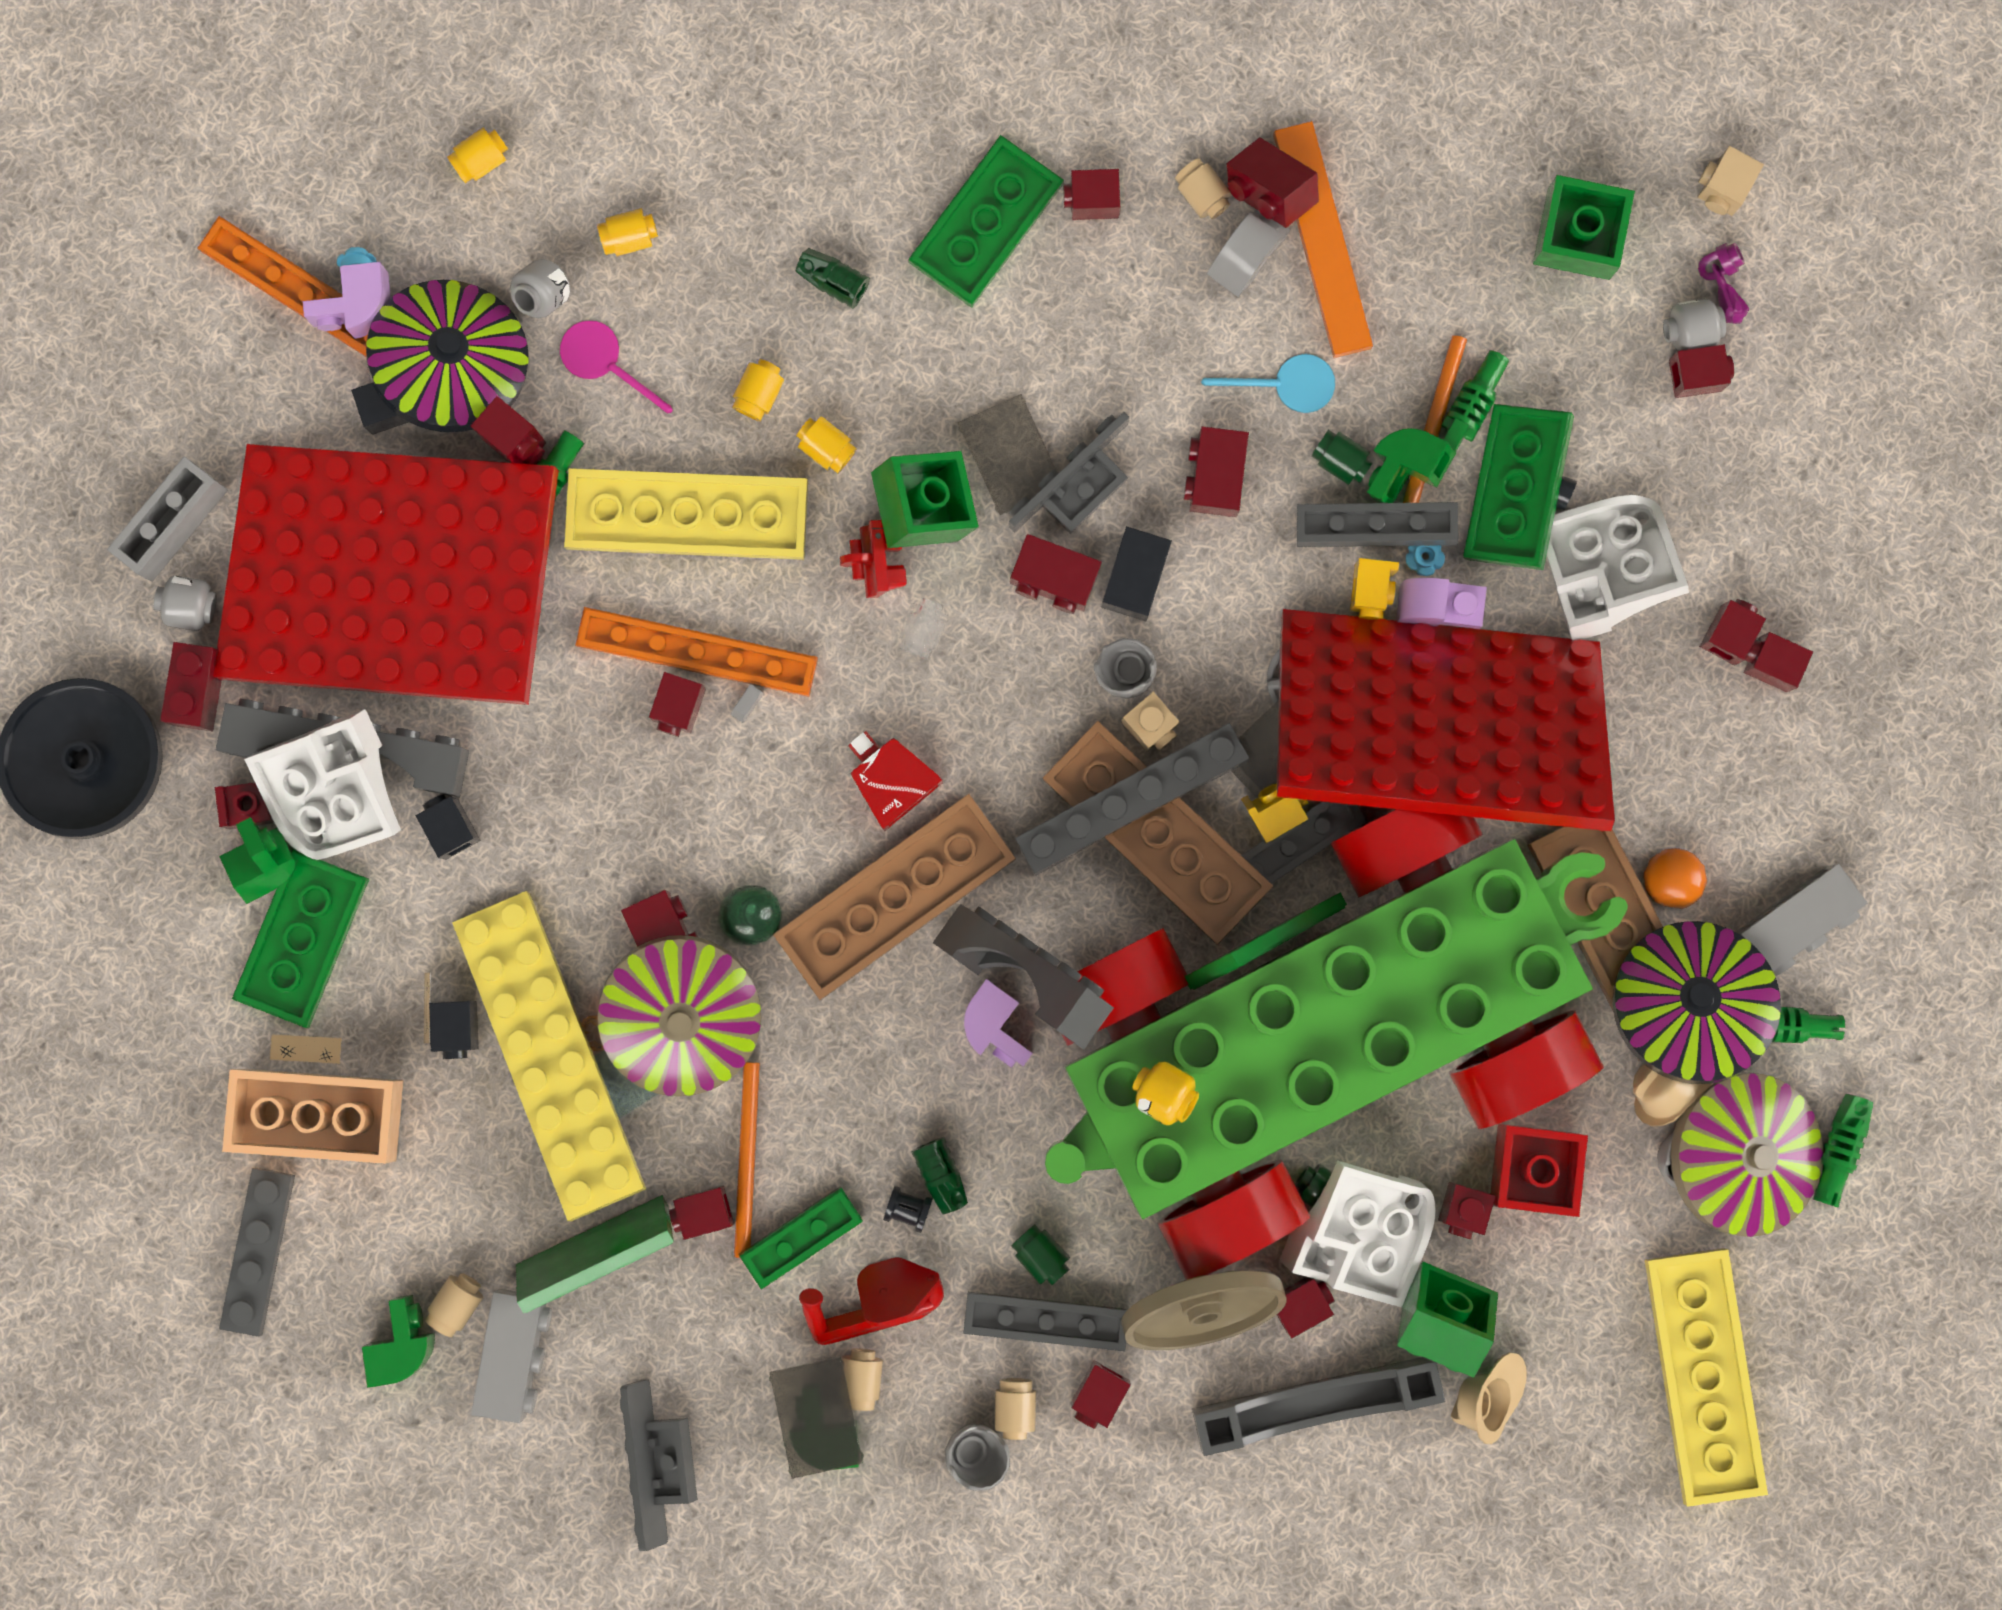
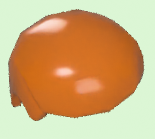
M1680 848L1664 849L1649 860L1644 872L1645 889L1649 896L1661 906L1677 909L1687 908L1697 902L1704 893L1707 885L1705 866L1695 854Z

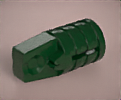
M811 248L802 252L795 270L796 273L818 290L826 292L832 298L847 304L852 309L859 304L870 282V277L862 275L856 269H852L849 265L841 263L840 260Z
M945 1137L930 1141L911 1151L913 1157H915L916 1165L921 1171L920 1174L924 1178L925 1186L943 1215L957 1211L968 1204L960 1172L955 1166L956 1163L950 1154L949 1147L946 1145Z

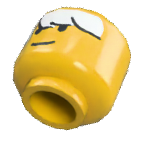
M1165 1061L1158 1062L1151 1069L1147 1067L1142 1068L1132 1086V1089L1137 1091L1135 1100L1137 1108L1163 1125H1172L1177 1121L1183 1123L1190 1116L1199 1099V1092L1195 1091L1196 1083L1194 1078Z

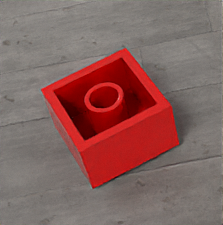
M1498 1124L1490 1194L1496 1196L1493 1206L1580 1217L1588 1135Z

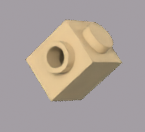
M1729 146L1719 157L1717 163L1710 161L1698 181L1704 187L1697 198L1705 201V206L1712 212L1720 215L1727 213L1733 216L1744 203L1764 164Z
M1154 691L1128 712L1121 721L1123 726L1146 752L1154 746L1160 751L1178 736L1173 730L1180 723Z

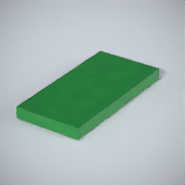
M1000 135L909 257L908 263L972 308L1063 186L1064 179Z
M1501 404L1493 405L1463 553L1465 560L1544 570L1574 421L1572 412Z
M293 849L291 854L295 861V869L289 879L275 891L232 999L304 1028H310L369 878L323 860L312 859Z
M1341 892L1296 914L1184 976L1189 984V989L1195 990L1247 964L1345 909L1347 903Z
M663 1195L517 1263L516 1297L521 1311L528 1313L673 1244L674 1239L669 1206Z

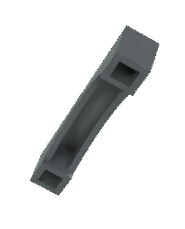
M240 698L239 705L225 703L215 750L247 758L256 752L298 737L341 717L318 713L317 720L303 718V710L279 706L278 713L263 710L264 703ZM372 723L382 744V747L379 748V754L395 762L415 779L414 788L460 798L469 750L459 747V739L436 735L435 742L420 739L421 732L397 728L396 734L380 732L382 725Z
M1228 723L1015 839L1033 873L1037 876L1148 813L1247 763L1249 757L1231 724Z
M960 904L933 941V944L977 975L983 969L1003 966L1025 970L1030 976L1038 995L1040 1008L1035 1015L1082 1049L1086 1048L1114 1008L1100 998L1105 991L1087 977H1082L1080 973L1063 961L1060 963L1049 952L1041 947L1039 948L1020 933L1018 934L979 906L973 912Z
M1419 1357L1192 1408L1200 1449L1204 1456L1243 1448L1245 1445L1312 1426L1400 1410L1408 1411L1444 1403L1446 1400L1437 1362L1425 1357Z

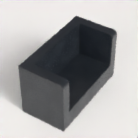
M1126 526L1101 608L1146 622L1172 540Z

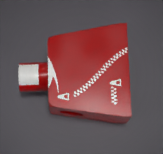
M865 731L848 745L862 762L850 774L884 831L888 830L943 784V780L939 775L895 738H892L880 748L869 733Z

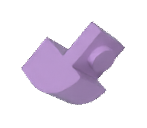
M380 262L340 266L343 297L303 301L304 317L313 327H317L318 330H339L342 328L341 324H345L346 330L354 338L368 335L374 317L391 298L389 274Z
M1412 578L1404 580L1400 584L1396 620L1397 622L1411 624L1424 623L1435 627L1443 624L1480 629L1483 626L1487 587L1450 583L1449 579Z
M986 979L971 999L965 1012L964 1027L967 1039L973 1049L980 1055L991 1042L997 1047L992 1054L1011 1068L1016 1062L1024 1066L1033 1053L1001 1030V1027L1019 1002Z

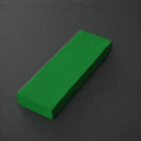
M840 1186L738 1255L762 1290L862 1223L863 1220Z

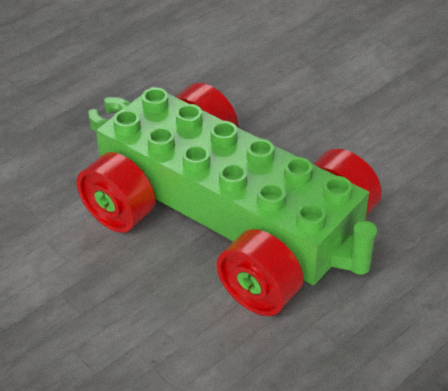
M1396 809L1330 844L1358 898L1395 880H1398L1404 893L1162 1016L1160 1015L1155 1002L1189 985L1184 977L1187 973L1164 928L1077 971L1082 977H1087L1105 990L1100 998L1114 1007L1098 1029L1100 1031L1106 1028L1112 1041L1063 1066L1086 1113L1063 1140L1054 1142L1048 1148L1045 1158L1047 1173L1053 1180L1059 1183L1070 1184L1079 1180L1082 1177L1083 1171L1116 1169L1142 1220L1191 1195L1192 1199L1174 1209L1157 1222L1184 1278L1190 1279L1215 1272L1267 1247L1303 1225L1311 1217L1281 1159L1266 1163L1243 1174L1240 1172L1241 1169L1481 1046H1484L1485 1049L1463 1061L1449 1072L1478 1129L1488 1128L1513 1119L1571 1091L1594 1077L1604 1068L1576 1011L1564 1012L1533 1025L1532 1020L1593 990L1571 945L1578 941L1591 940L1607 935L1620 924L1628 905L1625 899L1614 897L1601 902L1597 910L1592 914L1580 916L1571 912L1566 906L1564 892L1568 883L1579 877L1590 878L1600 873L1605 868L1604 858L1599 854L1583 852L1559 858L1544 869L1539 877L1535 878L1518 843L1513 839L1496 845L1452 868L1446 854L1483 835L1475 818ZM1062 1035L1067 1046L1074 1043ZM1165 1061L1194 1078L1196 1083L1195 1091L1199 1092V1099L1190 1116L1183 1123L1177 1121L1172 1125H1163L1137 1108L1135 1103L1137 1091L1133 1090L1132 1086L1142 1068L1147 1067L1151 1069L1158 1062Z

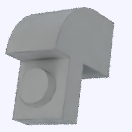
M1255 210L1253 213L1250 212L1228 239L1208 270L1207 275L1239 297L1256 278L1268 257L1285 240L1291 228H1284L1272 219H1266L1258 210Z

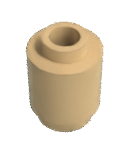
M1197 158L1176 175L1175 180L1179 183L1178 190L1201 219L1208 215L1211 219H1215L1230 206L1228 199L1232 194L1209 163L1204 164L1200 158Z
M463 1273L459 1277L450 1275L427 1308L429 1312L425 1319L427 1324L448 1337H453L456 1331H462L484 1298L479 1292L481 1285L475 1279Z
M854 1348L851 1349V1355L842 1357L839 1397L843 1398V1408L859 1411L874 1410L875 1401L879 1400L883 1365V1360L875 1357L876 1351Z
M1022 1378L1000 1379V1389L995 1390V1430L1003 1432V1439H1027V1433L1035 1431L1036 1390L1032 1389V1380Z

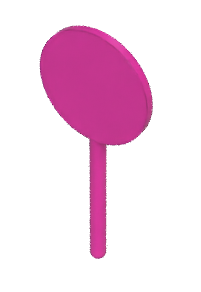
M582 321L573 325L564 334L560 344V356L563 364L572 374L583 379H595L612 371L666 413L673 411L669 404L616 365L619 356V343L615 334L608 326L597 321Z

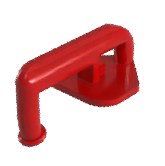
M895 1257L870 1264L859 1273L857 1287L862 1309L825 1319L821 1309L823 1295L819 1290L808 1288L799 1294V1301L802 1304L803 1314L813 1340L820 1345H829L921 1319L941 1304L944 1298V1288L938 1272L906 1259Z

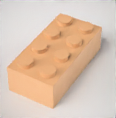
M230 1069L222 1152L384 1164L395 1162L397 1159L403 1080L254 1069Z

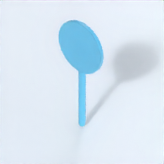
M1301 354L1288 359L1281 366L1276 379L1203 378L1201 380L1204 386L1276 387L1281 401L1290 409L1301 413L1315 412L1323 408L1330 401L1335 390V377L1330 366L1321 358L1310 354Z

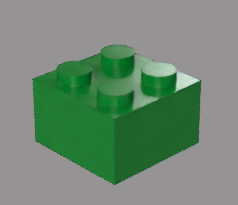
M1556 175L1547 189L1533 265L1610 280L1621 266L1635 191Z
M962 451L891 456L871 472L888 548L958 542L979 528Z
M1422 1261L1402 1306L1397 1346L1413 1355L1422 1356L1442 1364L1451 1371L1461 1372L1474 1378L1494 1343L1498 1292Z

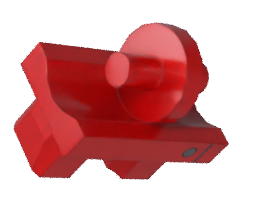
M871 520L869 525L860 527L861 539L849 541L851 554L840 556V566L852 567L853 580L865 581L866 598H878L888 591L906 586L907 579L904 565L887 566L885 552H898L902 550V547H887L882 520Z

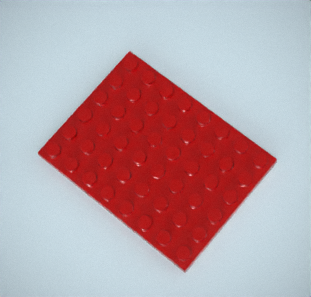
M247 444L217 645L218 654L213 677L229 681L529 705L559 470L555 466Z
M1283 609L1280 630L1277 797L1611 832L1615 822L1600 641L1579 639L1572 642L1571 638L1445 625L1435 627L1424 623L1411 624L1397 622V620H1372L1359 618V616Z

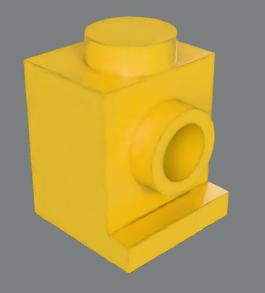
M1359 558L1354 564L1350 611L1359 612V618L1383 619L1387 605H1393L1396 582L1389 581V578L1397 573L1399 562Z
M1277 784L1264 788L1259 792L1258 798L1253 801L1250 800L1248 795L1241 798L1266 843L1308 820L1302 808L1308 804V801L1277 797Z

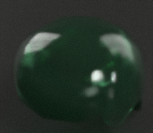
M745 885L729 892L720 903L718 921L722 933L738 945L751 946L768 941L779 930L782 918V910L778 898L771 891H768L766 887L758 885Z

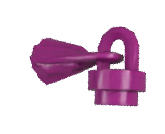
M1724 243L1716 247V251L1704 256L1698 265L1701 277L1706 280L1717 281L1719 306L1724 311L1726 323L1732 324L1742 323L1743 318L1749 311L1745 301L1731 285L1727 284L1724 278L1726 274L1730 276L1738 272L1739 267L1745 264L1743 255L1736 243L1731 245ZM1716 259H1719L1722 268H1720L1716 263H1713V272H1707L1705 270L1707 264Z

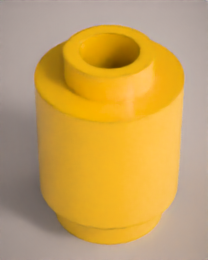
M482 127L454 146V152L447 156L454 169L466 184L473 178L475 181L479 180L507 161L502 153L507 151L508 148L495 129L487 133L485 128Z
M642 208L605 218L606 222L597 224L600 240L606 255L615 253L618 257L653 247L651 239L658 237L652 214L644 215Z
M759 359L757 364L749 362L733 395L735 402L732 408L753 420L761 421L764 414H769L785 381L779 375L781 369L763 359Z
M822 416L817 421L810 417L796 435L801 440L798 445L801 451L827 471L832 469L837 474L842 471L857 450L850 443L852 441L851 438Z

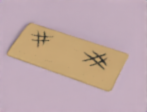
M430 972L425 973L424 1043H430Z
M272 1035L270 1060L340 1064L342 1038Z

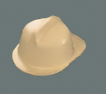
M1643 1064L1639 1067L1633 1080V1093L1636 1096L1634 1102L1636 1115L1641 1122L1652 1127L1667 1125L1680 1117L1713 1083H1682L1666 1078Z
M1509 1352L1495 1363L1489 1374L1475 1375L1474 1378L1471 1376L1466 1378L1460 1386L1458 1398L1451 1413L1452 1420L1464 1425L1468 1429L1477 1431L1479 1439L1484 1444L1495 1443L1523 1396L1527 1379L1524 1359L1517 1353Z

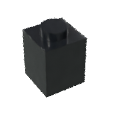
M372 383L351 390L363 427L372 435L409 423L394 413L382 401Z
M444 794L434 797L422 805L424 811L415 815L437 857L447 860L481 841L459 799L450 796L446 798Z
M477 1001L429 1003L431 1052L443 1051V1059L468 1058L467 1050H479Z

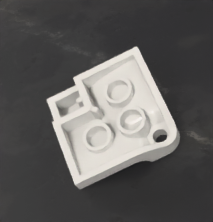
M1638 495L1617 496L1554 515L1546 556L1572 642L1612 631V626L1633 614L1663 601L1689 593L1688 584L1659 504L1652 499ZM1645 519L1648 522L1641 525L1638 520Z
M366 709L334 720L298 737L256 752L244 759L278 830L294 849L307 857L316 860L328 858L393 836L401 830L392 809L382 775L379 748L382 747V744Z
M1337 1160L1323 1192L1309 1212L1311 1217L1303 1225L1290 1233L1280 1261L1292 1273L1327 1282L1333 1289L1402 1307L1433 1230L1436 1214L1433 1193L1418 1180L1401 1175L1396 1178ZM1410 1194H1413L1412 1199L1409 1202L1405 1203L1406 1198Z

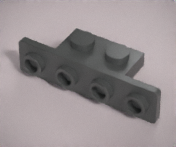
M1125 412L1117 418L1113 415L1107 417L1095 430L1098 436L1088 446L1082 442L1068 455L1067 460L1070 463L1060 473L1055 469L1052 470L1038 484V487L1041 489L1039 493L1031 500L1024 497L1011 509L1009 514L1012 518L1009 520V528L1015 533L1039 509L1044 507L1069 534L1074 532L1128 479L1102 449L1127 427L1130 417Z
M640 1380L621 1386L620 1409L624 1419L625 1451L628 1455L630 1472L629 1488L634 1506V1531L639 1551H649L668 1542L664 1505L689 1504L697 1501L698 1498L688 1418L654 1420L650 1381Z

